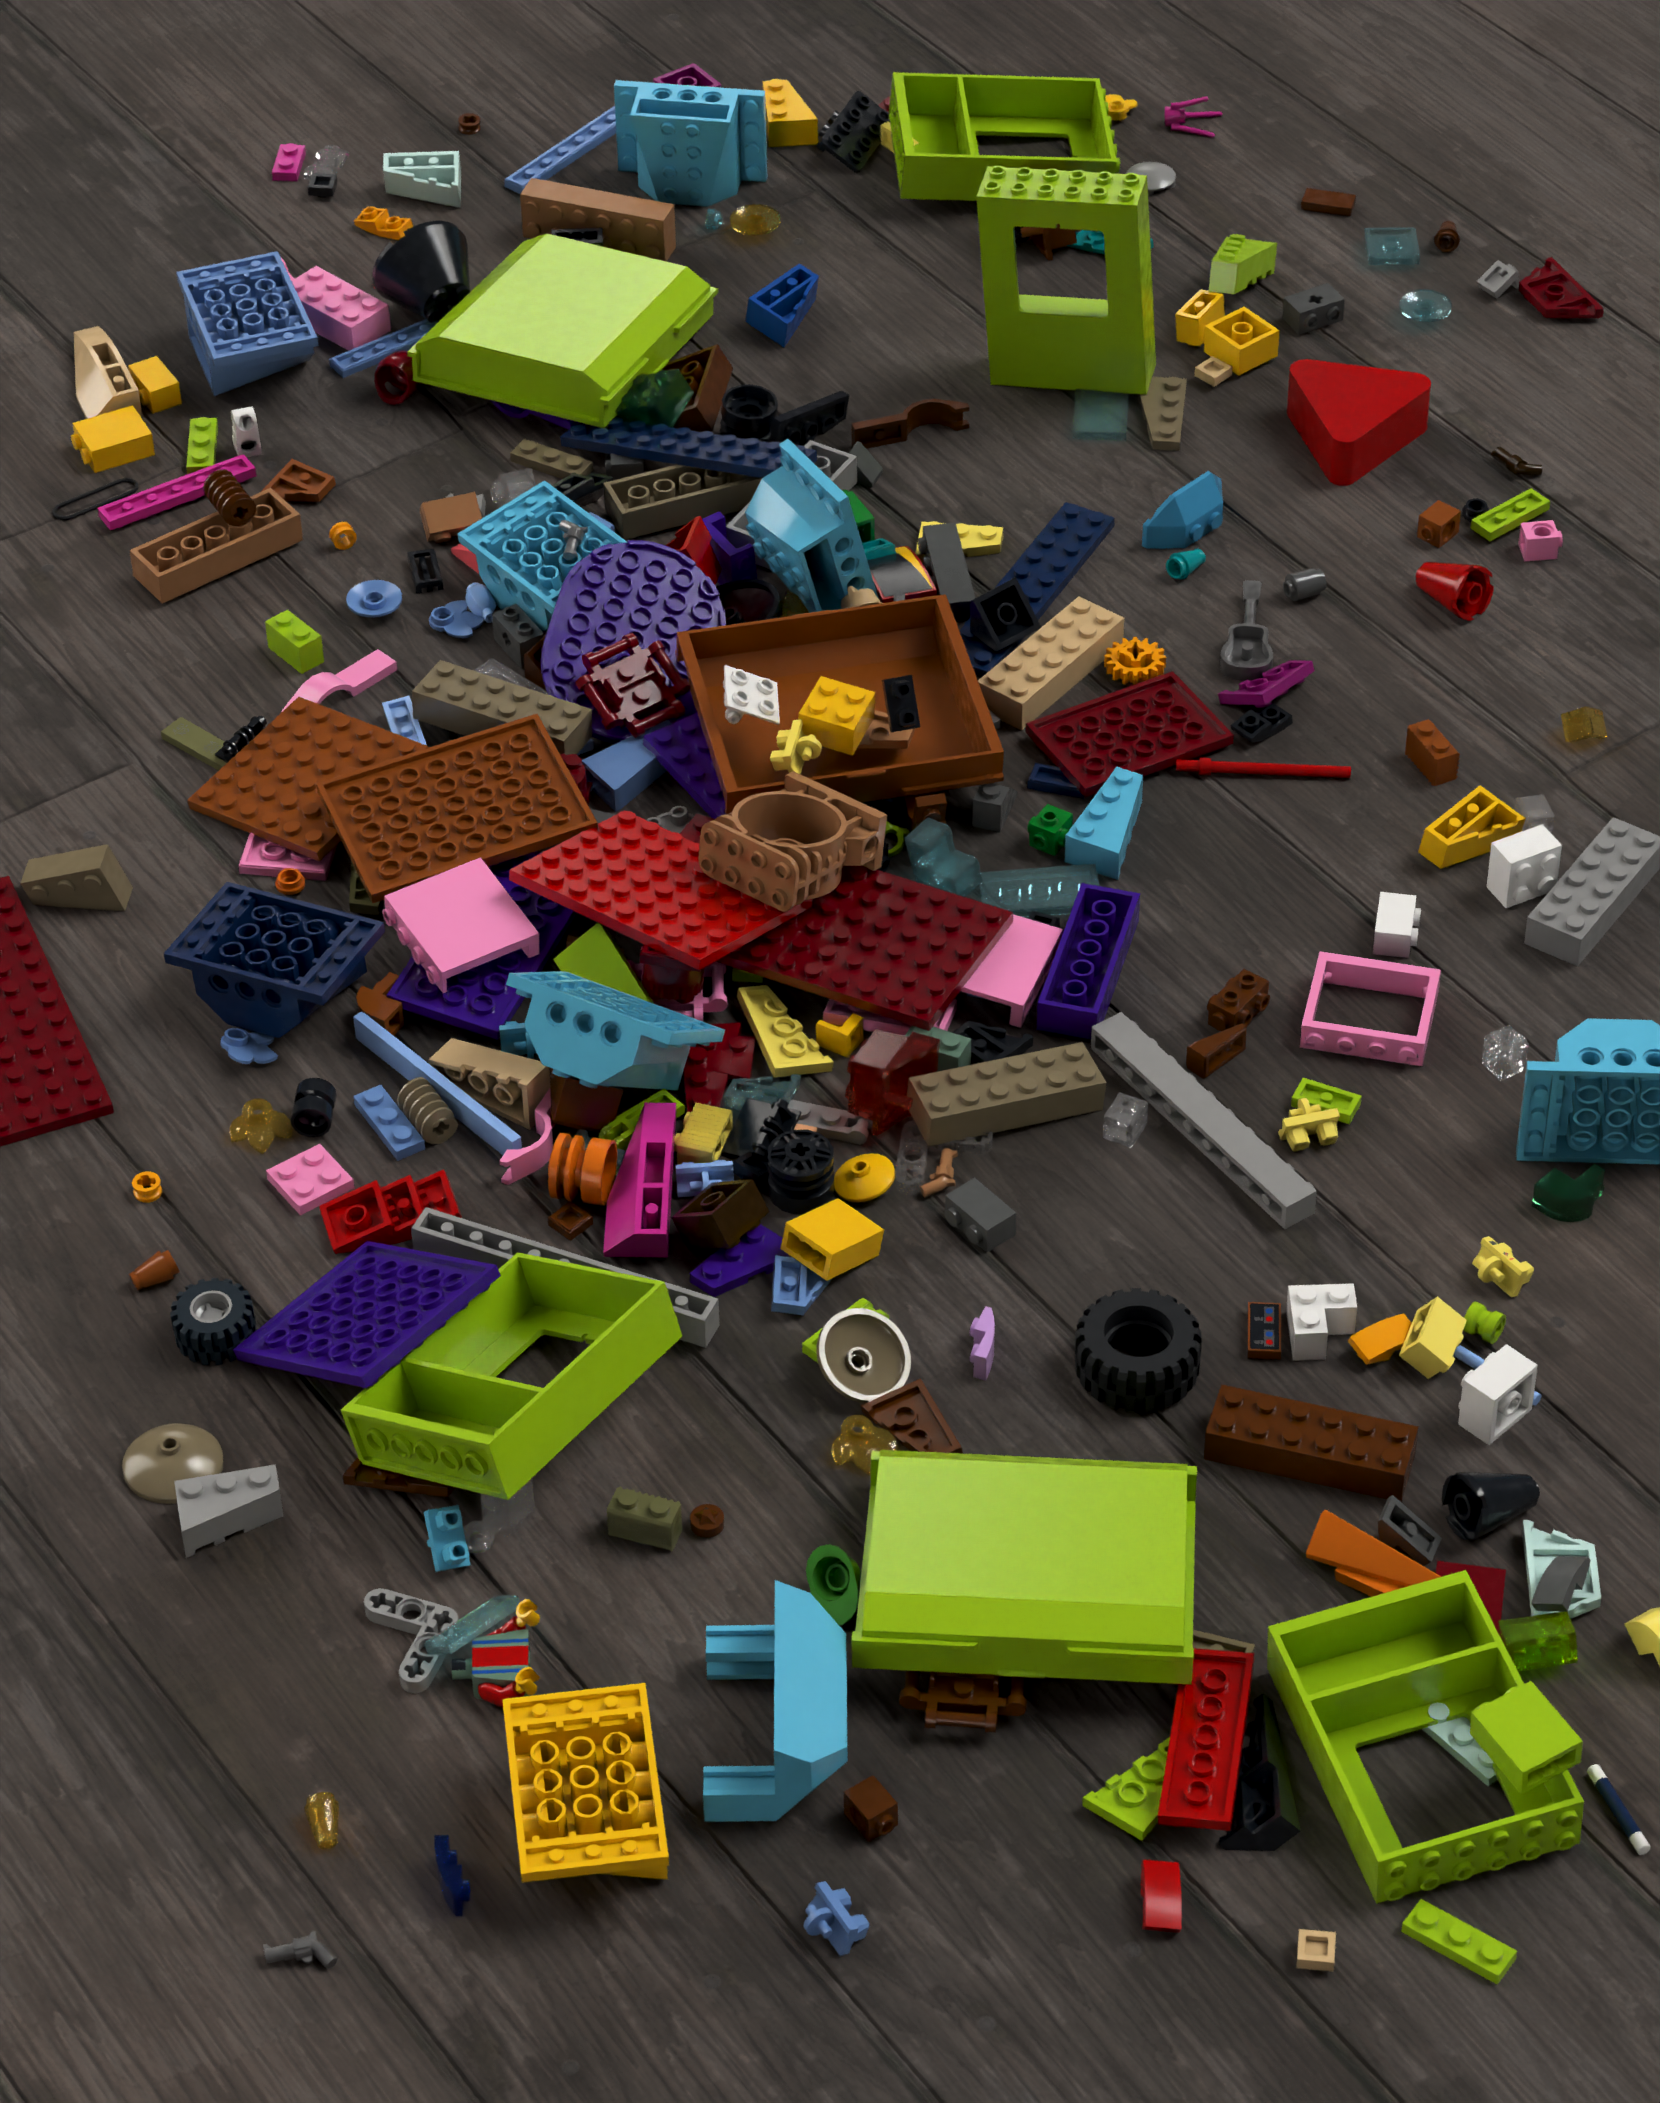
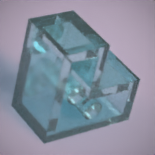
M927 817L905 837L916 882L966 897L983 881L978 860L970 854L967 855L955 849L952 831L945 823Z

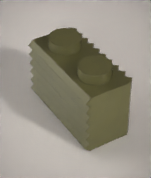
M618 1487L607 1507L608 1535L671 1551L674 1550L682 1532L681 1503L679 1501L674 1502L673 1499L668 1501L667 1498H661L660 1496H649L647 1493L642 1494L641 1491L636 1493L635 1490Z

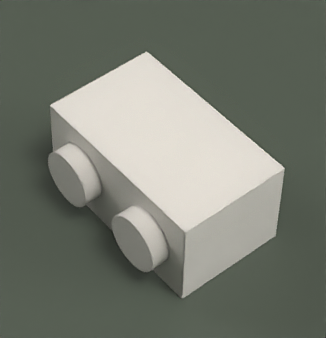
M1380 892L1373 954L1409 958L1410 947L1417 946L1418 928H1413V926H1419L1421 908H1415L1416 895Z

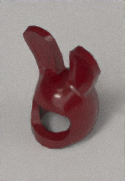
M402 350L383 358L375 369L374 382L378 396L388 404L403 403L421 385L420 382L413 381L412 357L407 356V351ZM389 382L406 392L401 395H393L388 392L385 383Z

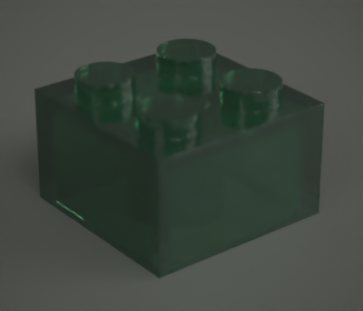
M679 369L661 370L658 373L647 375L641 374L633 380L631 388L622 397V402L615 412L623 419V422L644 421L646 425L665 424L673 428L694 392Z

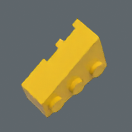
M780 79L763 81L769 147L817 144L818 119L789 81Z
M1479 785L1425 828L1418 853L1442 869L1490 852L1491 842L1522 832L1526 818Z

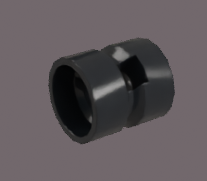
M308 1078L298 1084L291 1115V1125L296 1132L307 1137H319L329 1132L337 1096L336 1089L331 1083L320 1078Z

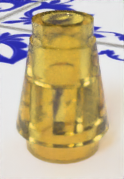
M329 1792L312 1794L306 1799L304 1807L306 1818L317 1847L320 1849L332 1848L338 1844L339 1802Z

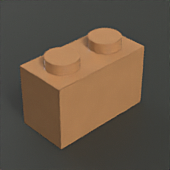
M475 492L423 502L420 507L427 542L433 540L436 543L449 541L452 536H457V533L482 519Z

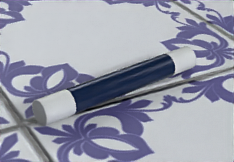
M1599 1764L1590 1766L1587 1769L1589 1777L1639 1855L1646 1854L1650 1851L1651 1846Z

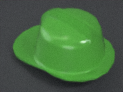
M831 1544L819 1546L811 1553L807 1560V1581L814 1598L839 1626H843L852 1619L857 1611L861 1570L857 1562L840 1547Z

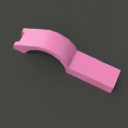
M377 649L336 675L330 672H321L313 675L301 685L282 712L298 697L320 704L328 695L338 690H344L354 697L397 671V662Z
M550 1088L535 1109L536 1132L541 1138L531 1146L506 1150L500 1159V1165L509 1168L502 1176L501 1183L510 1185L541 1169L549 1161L553 1150L552 1129L555 1126L551 1121Z

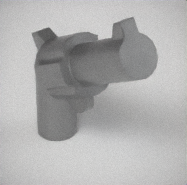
M562 520L559 523V529L566 532L563 534L566 542L563 557L566 560H572L578 557L576 549L581 545L584 534L588 532V527H579L574 523Z
M312 1931L309 1936L292 1939L293 1943L272 1948L268 1944H263L267 1964L296 1958V1961L302 1960L308 1964L312 1962L314 1955L327 1969H330L338 1960L322 1942L317 1940L315 1931Z

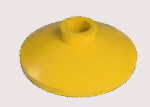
M869 1153L853 1157L841 1165L835 1173L834 1189L839 1197L849 1202H866L875 1199L885 1193L893 1184L895 1179L894 1165L887 1157L880 1154Z

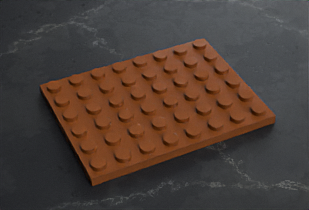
M538 714L316 783L317 792L372 903L385 900V895L480 857L487 866H491L560 844L587 829L598 828L594 815Z

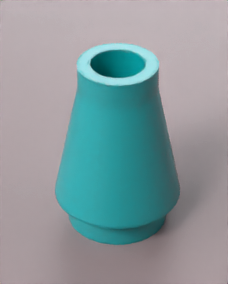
M1198 548L1191 551L1173 553L1166 562V570L1174 579H1185L1205 562L1206 556Z

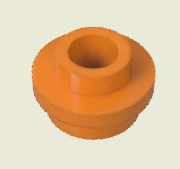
M284 869L279 872L275 881L276 889L285 895H295L304 889L305 878L297 869Z

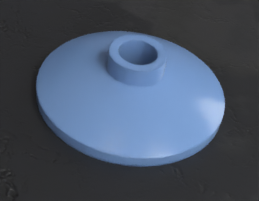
M370 580L359 583L351 588L346 596L348 608L357 615L381 617L394 612L401 605L402 593L391 582Z

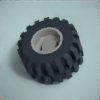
M212 1278L211 1281L202 1279L198 1280L196 1285L190 1284L186 1286V1291H180L176 1296L177 1301L172 1302V1312H170L175 1341L182 1355L185 1357L189 1354L190 1361L195 1363L198 1359H201L202 1365H209L210 1361H215L216 1365H222V1360L228 1359L229 1362L236 1360L233 1349L257 1330L253 1304L248 1291H244L243 1286L239 1283L233 1285L232 1280L225 1279L224 1281H219V1278Z

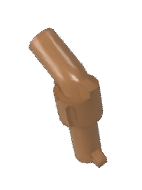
M949 1148L941 1151L940 1164L936 1167L935 1173L930 1175L931 1181L920 1186L924 1198L942 1191L948 1186H956V1182L953 1179L954 1169L952 1162L953 1158L958 1156L957 1151Z

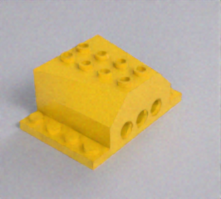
M638 1683L502 1699L522 1883L592 1874L668 1880L667 1866L669 1865V1855L646 1684Z

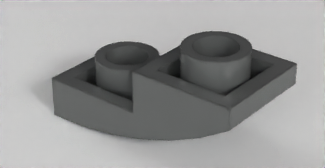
M1557 1556L1547 1567L1538 1583L1531 1602L1535 1610L1568 1612L1574 1590L1583 1589L1591 1562L1590 1558Z

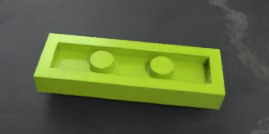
M200 417L190 419L186 464L187 474L215 464L218 434L217 418Z
M1530 488L1472 519L1471 529L1490 542L1520 526L1521 523H1525L1548 511L1550 500Z
M1423 1899L1419 1900L1402 1923V1933L1497 1985L1516 1960L1517 1950Z

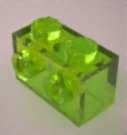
M1568 1612L1498 1621L1499 1635L1517 1671L1578 1663L1576 1631Z

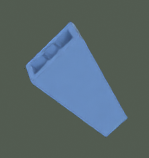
M666 720L646 730L644 735H647L653 731H656L672 723L669 720ZM644 735L638 738L631 736L582 760L586 770V782H592L593 791L615 812L621 810L667 771L656 759V756L643 745Z

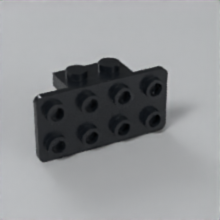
M856 91L842 111L839 113L836 110L827 121L829 124L826 123L818 133L821 139L816 144V147L822 152L824 150L828 151L853 172L859 173L880 144L881 124L889 121V113L873 102L867 95Z

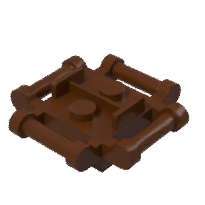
M906 1670L904 1689L900 1691L899 1703L902 1707L926 1710L925 1728L936 1729V1725L984 1728L985 1732L996 1733L998 1715L1020 1716L1026 1712L1027 1700L1024 1697L1025 1677H1011L1010 1696L1000 1698L1002 1676L988 1674L930 1672L928 1693H922L918 1690L920 1671Z

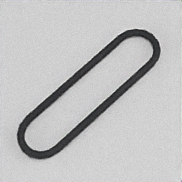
M132 478L118 479L59 503L53 508L52 514L60 520L75 518L135 493L138 490L139 484ZM131 482L135 485L128 492L74 514L61 516L56 513L59 508L119 483Z

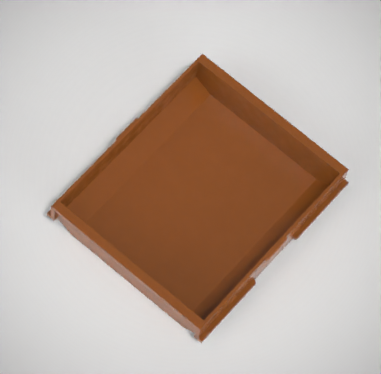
M946 594L677 632L675 655L677 661L685 662L691 695L725 800L726 815L731 813L735 805L746 797L763 792L780 791L785 788V778L789 774L788 770L775 771L770 761L772 751L780 750L776 737L778 731L790 730L793 720H798L799 712L820 676L876 692L875 710L887 713L882 680L912 675L920 728H916L908 748H857L853 756L829 748H822L820 756L804 762L801 775L861 803L1004 781L1002 773L1004 750ZM724 665L777 682L779 725L744 714L736 724L728 722L725 718L727 708L724 705Z

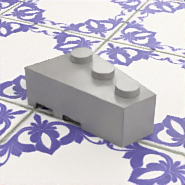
M276 1464L174 1481L186 1558L195 1555L196 1549L213 1542L216 1546L225 1542L224 1537L239 1530H243L246 1533L283 1517Z

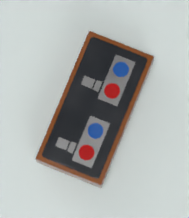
M1248 1302V1358L1281 1359V1303Z

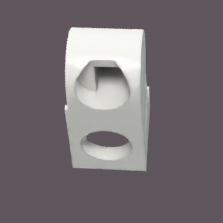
M253 406L231 410L233 424L232 439L237 456L242 454L246 457L262 455ZM254 443V447L245 450L241 448V445Z

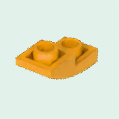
M374 206L363 209L362 213L354 220L355 226L362 230L394 240H400L405 236L404 231L413 227L411 218L390 217L387 209Z
M1404 1313L1395 1315L1360 1330L1350 1336L1347 1342L1366 1365L1389 1360L1394 1351L1402 1348L1412 1322Z

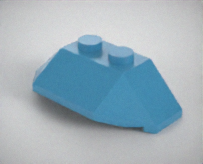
M1207 471L1171 494L1156 510L1152 519L1148 518L1144 522L1142 546L1145 548H1186L1218 528L1223 520L1221 478Z

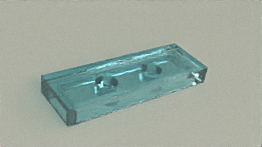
M518 1596L492 1597L426 1641L424 1645L428 1655L452 1654L516 1611L520 1603Z

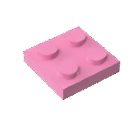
M321 1144L266 1170L267 1180L300 1216L354 1189L352 1177Z

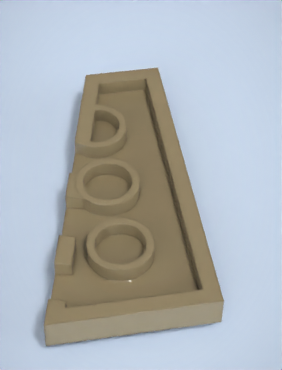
M1152 377L1147 395L1138 394L1139 404H1141L1143 409L1142 414L1147 423V431L1152 449L1180 451L1187 379Z

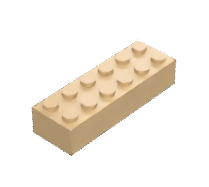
M1078 596L978 680L988 709L1000 720L1023 730L1026 727V723L1034 721L1104 661L1107 647L1112 648L1114 641L1122 643V638H1124V617Z

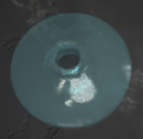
M1420 289L1408 292L1402 296L1399 308L1406 317L1412 320L1435 322L1446 318L1450 314L1452 304L1450 299L1440 292Z

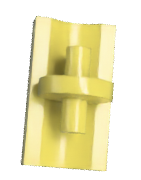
M802 719L793 720L790 730L778 731L776 738L780 750L772 751L770 757L775 771L788 770L789 773L794 771L801 774L805 761L820 756L822 744L816 739L815 735L810 734L807 736L802 731Z
M1301 1098L1297 1103L1298 1108L1289 1110V1118L1282 1120V1129L1278 1131L1280 1139H1287L1293 1152L1308 1148L1310 1144L1308 1135L1316 1133L1320 1145L1334 1144L1338 1138L1337 1122L1340 1115L1337 1108L1321 1111L1319 1104L1310 1106L1307 1098Z
M1490 1236L1482 1238L1481 1249L1472 1262L1479 1269V1279L1484 1283L1493 1281L1511 1298L1518 1296L1522 1285L1530 1281L1534 1268L1528 1262H1519L1515 1259L1512 1249L1504 1242L1498 1244Z

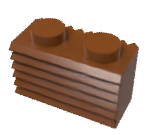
M1429 719L1409 725L1407 728L1405 755H1408L1411 762L1417 765V768L1420 769V772H1423L1422 775H1425L1426 779H1429L1428 782H1431L1432 786L1455 780L1458 777L1457 769L1459 767L1457 765L1460 759L1458 757L1460 753Z

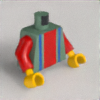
M529 1599L522 1600L516 1608L517 1616L512 1617L499 1629L485 1636L475 1638L472 1641V1658L452 1659V1680L472 1679L474 1697L490 1702L498 1707H503L502 1699L534 1695L537 1691V1685L534 1682L538 1681L540 1676L530 1667L529 1630L526 1629V1624L536 1626L539 1623L540 1615L535 1612L538 1606Z

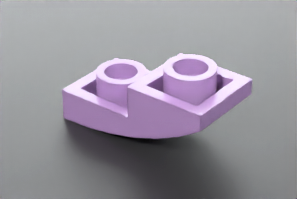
M985 1306L980 1318H974L970 1328V1336L973 1337L970 1362L974 1363V1377L985 1381L993 1363L995 1331L992 1308Z

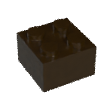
M753 1179L712 1182L671 1218L688 1250L703 1249V1251H708L713 1248L727 1250L739 1244L741 1241L740 1237L746 1232L757 1228L761 1224L760 1220L770 1211Z

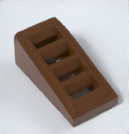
M1239 1024L1190 1044L1187 1047L1186 1067L1202 1079L1212 1074L1246 1049L1247 1026Z

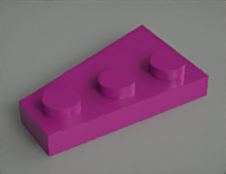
M1289 660L1263 672V678L1252 681L1246 680L1239 683V690L1235 692L1224 690L1217 693L1220 704L1255 705L1256 708L1266 707L1276 697L1288 693V689L1292 686L1304 682L1305 677L1315 671L1313 662Z

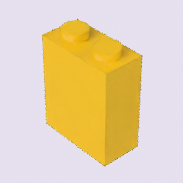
M133 405L73 423L74 434L71 435L72 444L75 450H80L84 464H89L94 473L155 455L152 433Z
M837 1198L786 1222L780 1249L828 1281L879 1256L884 1229Z

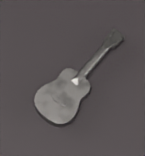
M1245 580L1243 582L1244 623L1230 626L1228 641L1221 649V672L1226 677L1234 680L1252 681L1263 678L1262 673L1273 668V651L1268 644L1269 631L1267 627L1255 624L1256 605L1259 604L1261 592L1260 581Z

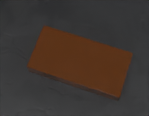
M1306 188L1301 201V209L1351 216L1356 203V195Z

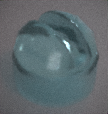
M707 209L705 229L714 230L722 226L724 217L720 211Z

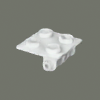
M724 665V705L727 708L725 718L728 722L736 724L744 714L779 725L777 682Z

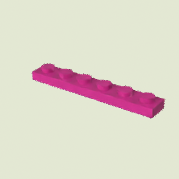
M242 454L98 507V516L110 530L121 528L129 523L145 519L156 513L205 496L204 482L213 471L219 469L228 470L239 483H242L257 476L256 467Z

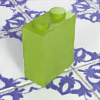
M1532 1681L1520 1687L1514 1686L1510 1688L1503 1696L1491 1702H1484L1471 1712L1470 1734L1520 1794L1581 1763L1583 1740Z

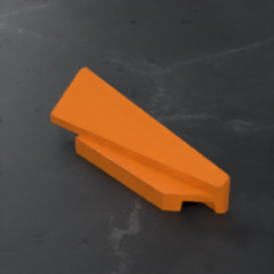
M1327 1510L1321 1513L1306 1551V1558L1337 1567L1335 1569L1336 1581L1371 1597L1441 1577Z

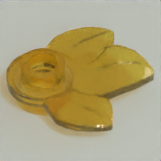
M257 1098L245 1103L242 1108V1115L232 1121L229 1133L232 1142L247 1139L255 1150L264 1154L272 1144L275 1136L292 1138L293 1128L285 1114L274 1111L268 1101ZM255 1110L263 1111L261 1114L253 1113Z
M852 1415L843 1421L841 1435L833 1442L831 1453L836 1465H842L852 1460L862 1471L871 1475V1452L898 1450V1444L888 1430L873 1426L872 1422L865 1416ZM860 1427L864 1431L857 1433L852 1428Z

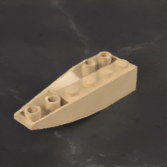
M99 326L75 331L76 398L85 418L88 419L131 405L142 416L139 390L109 336Z

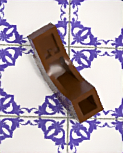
M933 792L902 796L901 809L906 828L910 832V839L913 843L945 839L947 835L945 821L947 801L945 793L933 795Z

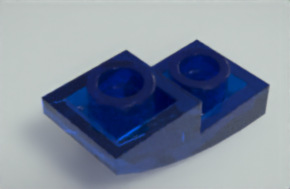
M434 1835L437 1872L441 1891L454 1915L463 1916L464 1901H470V1879H463L462 1864L457 1865V1850L450 1849L449 1835Z

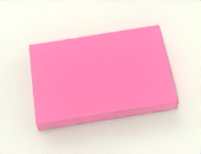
M249 833L238 866L239 874L278 877L280 871L294 868L299 870L305 879L326 881L337 845L322 860L317 861L260 838L253 833Z

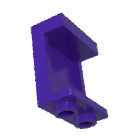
M720 511L703 518L702 520L712 537L710 544L722 568L717 582L722 585L736 580L757 579L753 546L747 544L743 547L735 548L727 540L725 516Z

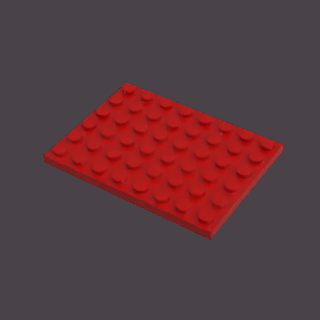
M625 810L600 822L598 828L582 831L578 835L524 861L509 871L510 881L697 970L703 969L812 907V899H809L799 905H795L788 911H780L709 877L701 870L699 865L700 843L688 840L679 833L671 832L660 827L655 822L647 821L636 816L635 813Z

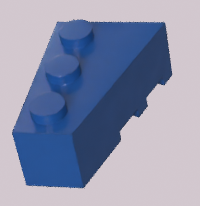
M799 263L748 298L745 322L785 348L816 300L819 276Z

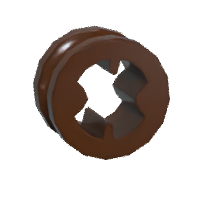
M466 113L458 119L459 131L462 134L472 135L480 131V117L478 115Z

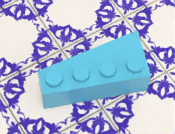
M1120 767L1114 769L1065 835L1066 863L1116 880L1119 879L1120 868L1126 856L1127 845L1130 843L1132 829L1135 826L1142 804L1143 775Z

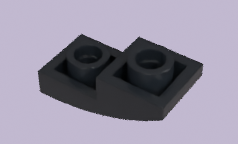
M1271 703L1258 713L1249 710L1231 724V729L1251 743L1259 742L1274 736L1291 725L1292 715Z

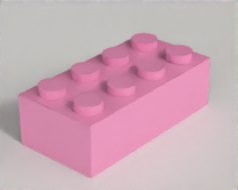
M315 266L291 280L315 333L344 349L352 350L374 341L391 331L388 304L320 267Z

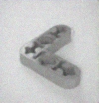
M379 1588L368 1592L364 1598L366 1617L370 1621L417 1635L400 1665L399 1678L401 1687L409 1693L425 1691L432 1683L458 1635L459 1620L456 1611L447 1606L387 1589ZM411 1610L418 1611L421 1614L418 1618L412 1620L403 1618V1614ZM437 1625H443L440 1629V1635L438 1634ZM426 1645L438 1647V1650L433 1654L427 1655L420 1652L422 1647ZM418 1664L421 1665V1666H420L421 1675H416V1673H417V1671H418V1669H419V1668H418Z

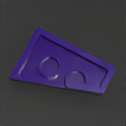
M760 1224L757 1228L742 1235L739 1244L727 1250L723 1248L718 1249L689 1273L690 1283L712 1297H717L748 1283L749 1277L763 1271L766 1274L773 1272L775 1255L791 1256L780 1249L782 1237Z

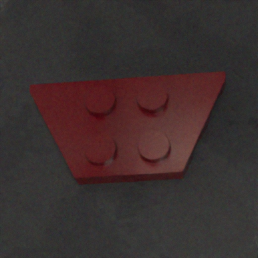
M1552 257L1546 259L1544 267L1535 268L1531 275L1526 276L1519 282L1518 291L1545 318L1603 317L1604 308Z

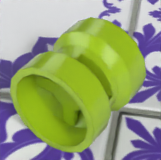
M1475 1301L1470 1305L1464 1316L1467 1322L1463 1331L1471 1335H1481L1482 1340L1493 1345L1499 1339L1504 1329L1506 1315L1498 1311L1490 1312L1486 1309L1485 1305Z

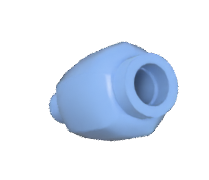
M477 582L471 583L466 589L465 599L467 606L474 615L483 617L487 623H491L496 602L485 585Z

